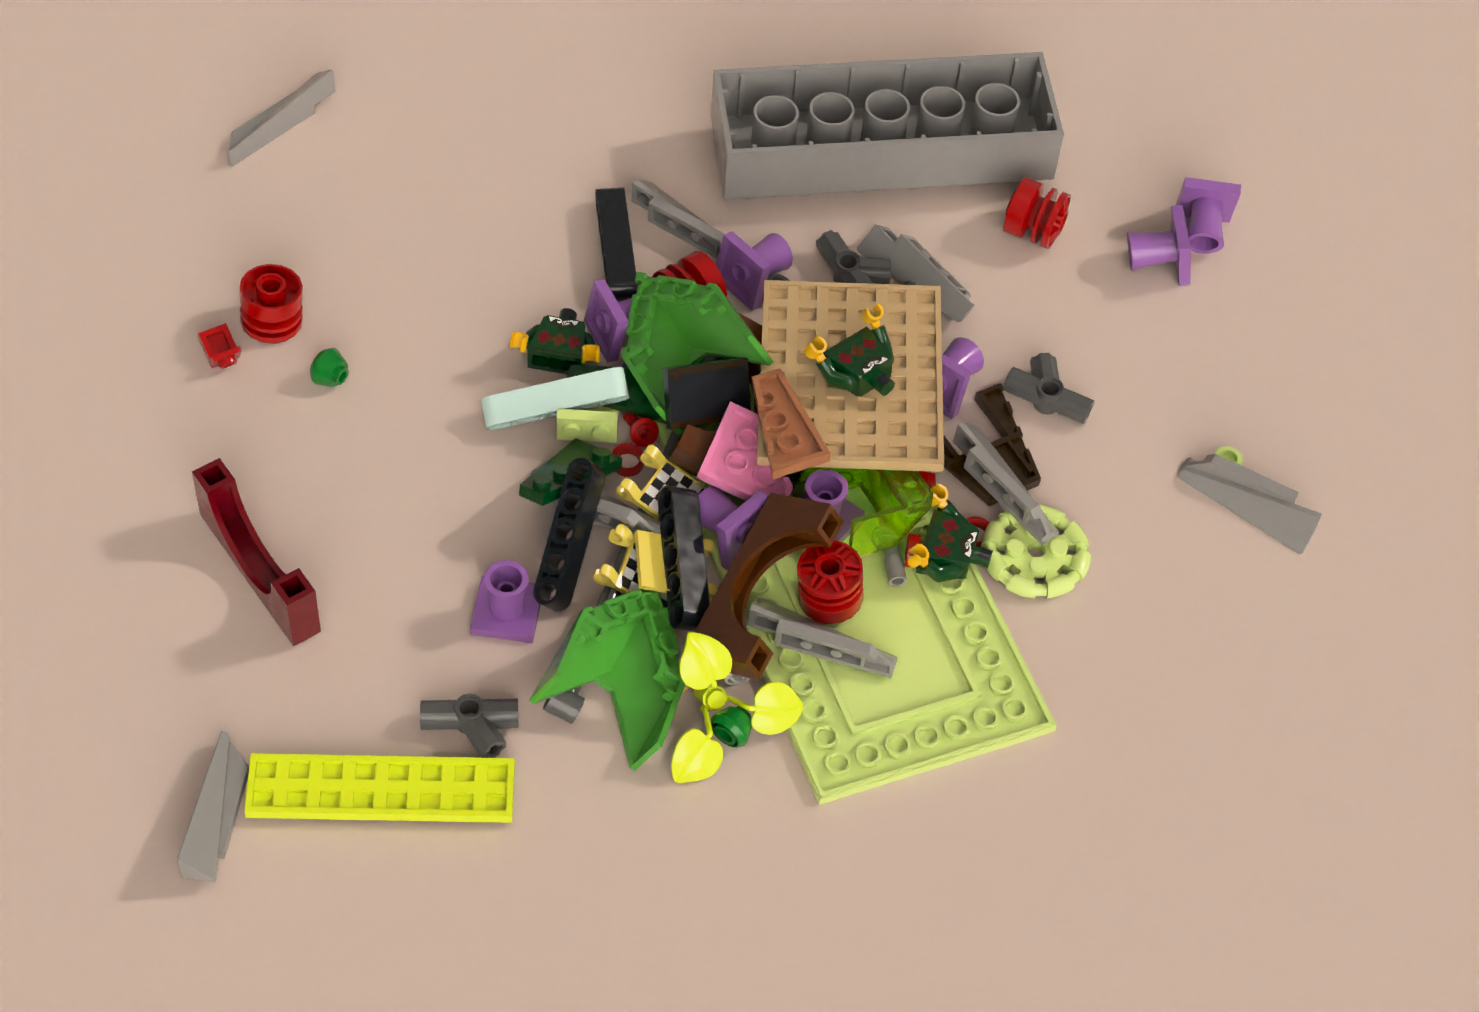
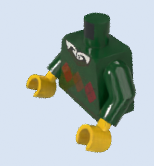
M876 303L873 306L876 317L870 314L868 307L862 313L863 321L872 326L871 330L866 326L827 349L826 341L820 336L813 339V344L809 343L805 346V355L810 359L818 361L816 365L829 386L849 391L855 396H863L873 389L877 390L882 396H885L893 390L895 382L890 377L894 355L885 325L881 326L879 321L884 314L883 307L880 304Z
M569 308L562 309L559 317L544 316L540 324H536L526 333L512 332L508 346L510 349L518 348L522 353H525L527 349L528 368L566 375L571 365H584L586 361H595L596 364H599L600 347L596 345L592 335L585 332V323L576 320L577 313Z
M938 484L932 487L931 491L933 493L926 496V503L932 507L937 505L938 508L933 511L923 544H916L909 549V553L913 554V556L908 558V565L912 568L917 567L916 573L926 574L938 583L965 579L970 563L988 568L993 550L976 546L979 529L963 517L953 504L947 500L948 491L945 486Z

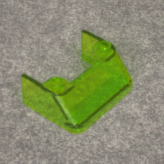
M819 467L798 471L797 481L799 484L806 483L807 478L813 472L828 469L840 473L846 479L848 489L861 488L877 512L854 518L851 521L849 546L854 548L860 557L896 547L932 506L933 492L918 471Z

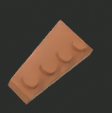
M778 368L752 376V388L772 479L830 462V451L781 369Z

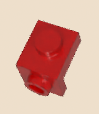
M226 323L198 333V339L211 368L220 366L221 369L237 363L236 359L240 357L242 351L239 346L236 347Z

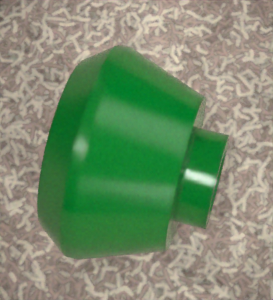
M328 348L319 352L310 366L311 379L317 385L329 387L341 385L349 374L348 364L336 348Z
M729 706L713 714L711 725L714 735L730 747L745 746L752 729L751 715L746 709L739 706Z

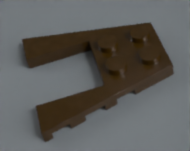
M999 383L977 392L974 400L1003 437L991 442V444L1028 491L1039 486L1041 476L1029 448L1026 449L1022 440L1023 433L1020 426H1017L1012 416L1013 409L1003 394V385ZM944 435V468L989 507L999 503L964 469L967 456L965 454L959 455Z

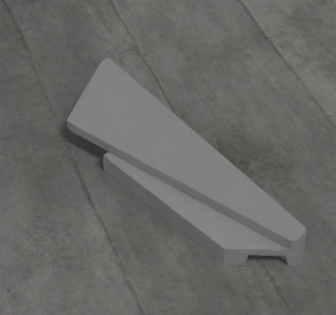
M327 70L316 73L296 91L232 131L230 147L227 151L229 165L233 167L315 113L314 105L335 92L333 71Z
M636 179L632 182L631 202L648 210L649 222L718 259L723 236L725 235L723 232L708 225L652 182Z
M875 224L857 247V251L866 258L890 259V275L903 284L906 281H910L909 285H911L912 281H914L916 285L941 286V311L956 322L963 321L975 306L969 300L971 297L969 291L914 237L903 234L897 237L888 227Z
M960 422L957 425L953 443L967 456L964 469L1041 545L1059 534L1058 530L981 429L975 425Z
M1217 454L1207 455L1202 461H1196L1191 457L1187 458L1178 475L1187 484L1298 554H1303L1322 515L1317 511L1294 504L1299 492Z
M602 491L593 524L610 530L615 529L618 524H623L634 535L636 530L661 534L659 521ZM559 499L553 501L555 508L557 507ZM581 500L576 503L575 509L580 506Z
M758 597L751 604L748 626L776 634L774 645L892 678L897 662L896 656Z
M225 731L220 733L177 861L182 878L215 883L218 858L225 859L247 783L249 767Z

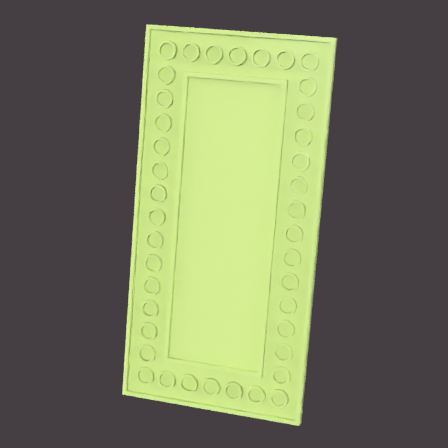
M749 382L751 411L753 412L754 396ZM654 421L659 428L658 439L664 450L672 430L666 429V424ZM720 423L694 427L716 432ZM678 467L704 487L707 488L709 486H713L700 479H697L695 475ZM819 467L802 470L791 495L792 497L800 498L806 491V480L813 472L828 469L840 473L846 479L849 488L845 499L865 511L864 520L843 541V543L854 548L862 559L863 602L861 608L852 618L842 623L821 624L862 642L872 644L874 647L897 657L892 678H888L774 645L776 634L748 626L751 604L758 597L811 619L799 605L797 564L800 555L807 548L795 551L778 560L764 572L753 587L745 609L746 629L749 633L760 636L774 653L762 674L765 683L777 681L788 685L803 703L801 715L786 731L818 804L821 805L1055 732L1057 725L977 566L970 563L965 579H955L940 583L934 581L926 574L916 573L917 568L905 567L907 582L898 587L890 586L868 470ZM883 470L899 551L904 563L908 533L921 535V544H923L934 509L937 510L938 506L932 507L924 502L923 493L892 494V470ZM721 490L730 500H732L739 507L744 502H746L743 499H740L734 495H730L725 491ZM702 526L703 539L713 541L714 551L708 553L722 582L728 571L721 567L717 533Z

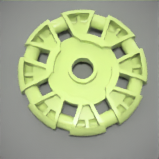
M1040 505L1042 511L1055 528L1059 527L1064 531L1061 535L1058 534L1044 545H1041L1007 510L999 513L996 521L992 520L988 524L981 541L982 548L993 550L989 567L986 568L996 582L1001 581L1005 584L1008 591L1026 598L1035 599V596H1045L1046 599L1055 598L1075 588L1074 584L1084 579L1091 563V554L1087 551L1090 544L1080 525L1076 521H1069L1064 512L1053 507ZM1007 528L1012 533L1008 535L1004 529ZM1038 549L1043 553V556L1033 557L1028 553V550ZM997 551H1005L1006 555H1001ZM1067 551H1075V555H1067ZM1034 578H1044V584H1036Z

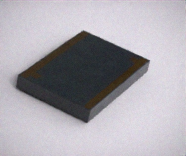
M741 357L662 368L666 429L685 428L687 424L700 426L720 423L730 402L751 411L748 358Z

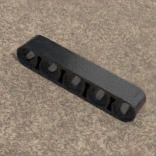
M624 187L596 189V211L605 280L617 302L632 298V295L637 293L638 287L635 281L636 268Z
M586 458L574 459L567 468L534 585V599L539 604L555 612L565 610L572 601L605 483L604 471ZM589 471L588 477L583 480L584 474ZM581 500L580 506L575 509L576 503ZM573 530L571 537L567 539L568 533ZM564 560L563 566L558 570L560 562ZM556 589L554 597L550 600L551 593Z
M666 485L660 490L658 496V513L667 589H670V591H666L669 621L674 629L695 632L704 612L710 605L699 498L695 490Z

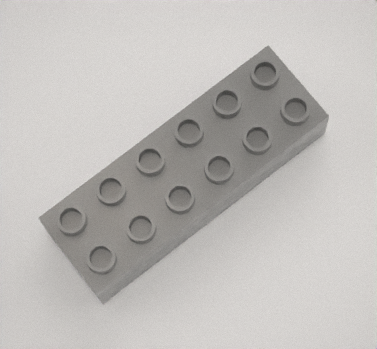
M1043 52L719 69L713 72L711 122L724 199H754L757 197L785 195L808 196L811 194L835 192L861 193L869 190L919 189L921 187L952 185L972 186L975 184L1002 182L1020 183L1024 177L1033 180H1052L1055 176L1064 132Z

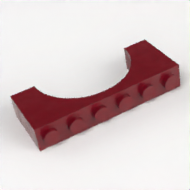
M218 458L192 471L200 515L291 644L295 646L320 633L321 627L315 589L300 568L285 574L273 560L247 515L235 478L222 460Z

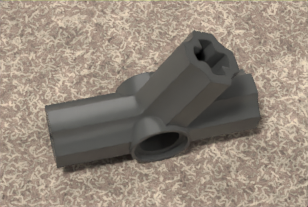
M832 230L824 232L816 240L817 249L834 272V282L889 284L891 273L890 259L860 257V255L848 248L838 232H833Z
M1039 353L1037 356L1031 357V374L1015 367L1011 368L1004 383L1003 391L1032 402L1034 408L1042 414L1049 415L1056 412L1082 424L1086 423L1095 400L1064 388L1063 383L1059 379L1056 357L1050 355V353Z
M469 693L463 694L457 700H422L420 703L421 730L458 729L467 736L481 758H494L506 748V741L497 728H519L518 699H481L479 696ZM469 712L475 713L473 716H465L464 714Z

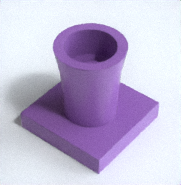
M1185 177L1175 205H1183L1185 217H1190L1188 235L1191 251L1209 254L1218 252L1224 247L1222 222H1230L1241 194V184Z
M1183 205L1171 206V231L1127 232L1131 271L1147 266L1175 262L1179 286L1190 284L1191 246Z
M731 231L723 236L716 266L722 274L726 289L753 311L761 305L764 294V280H767L769 275L788 270L792 265L793 256L786 240L776 233L767 235L751 248Z
M605 279L593 282L584 322L596 344L600 347L606 362L609 363L618 361L629 322L632 298L617 302Z
M963 337L955 338L942 354L943 414L951 420L959 413L970 376L979 372L984 365L983 354L979 347L973 341Z
M828 469L818 470L807 478L805 483L806 491L800 498L829 503L833 506L844 521L834 540L843 542L864 520L865 511L845 499L849 487L846 479L840 473Z
M715 486L705 488L698 495L701 525L717 533L721 567L727 571L757 519L761 508L769 497L761 490L740 507Z
M512 560L495 562L488 567L484 576L481 577L470 626V635L533 643L541 604L534 599L533 590L535 583L528 582L527 570L520 563Z

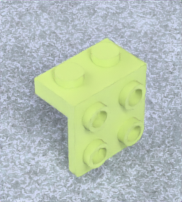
M603 406L586 410L557 409V440L573 441L577 438L588 442L617 443L619 411Z

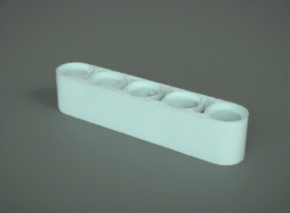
M614 367L486 396L481 399L486 429L496 430L557 416V409L586 410L621 402L629 398L624 369L622 367Z

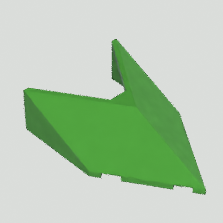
M636 273L635 281L638 287L637 293L632 295L629 322L626 329L629 338L627 347L623 348L622 358L653 408L665 422L662 368L697 364L708 355L728 359L744 357L748 358L750 363L767 366L774 363L717 284L699 285L693 280L661 275L655 278L648 277L646 273ZM683 428L674 429L677 435L683 431Z
M638 589L609 599L596 607L590 606L582 609L529 699L531 703L536 704L590 682H595L610 692L629 767L634 771L663 746L685 687V683L680 677L679 663L676 655L680 651L674 629L670 625L668 608L663 607L660 597L662 592Z

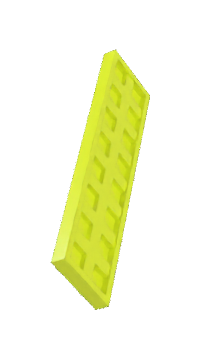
M251 753L244 811L245 817L512 823L515 758Z

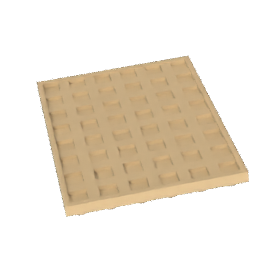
M764 280L762 346L774 363L770 366L761 364L760 374L778 368L781 369L830 451V462L814 467L943 472L941 286ZM876 303L880 304L883 307L884 314L879 321L881 326L885 325L894 355L890 377L895 382L893 390L885 396H882L875 389L863 396H855L849 391L829 386L816 365L818 361L810 359L805 355V346L809 343L813 344V339L820 336L826 341L827 349L866 326L871 330L872 326L863 321L862 313L868 307L870 314L876 317L873 306ZM759 420L757 465L770 466Z

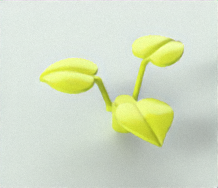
M688 632L686 635V642L679 663V673L682 681L694 689L695 698L702 704L700 711L703 713L706 735L701 730L693 728L686 731L678 739L671 760L672 778L677 783L700 781L711 777L722 763V747L716 740L711 739L713 730L709 710H718L726 702H731L748 711H754L751 717L752 727L758 732L767 735L778 734L787 730L797 721L803 710L802 701L792 688L782 682L772 681L761 686L754 695V705L747 704L726 694V691L717 684L716 680L724 679L730 674L732 669L731 655L728 649L716 639L696 632Z

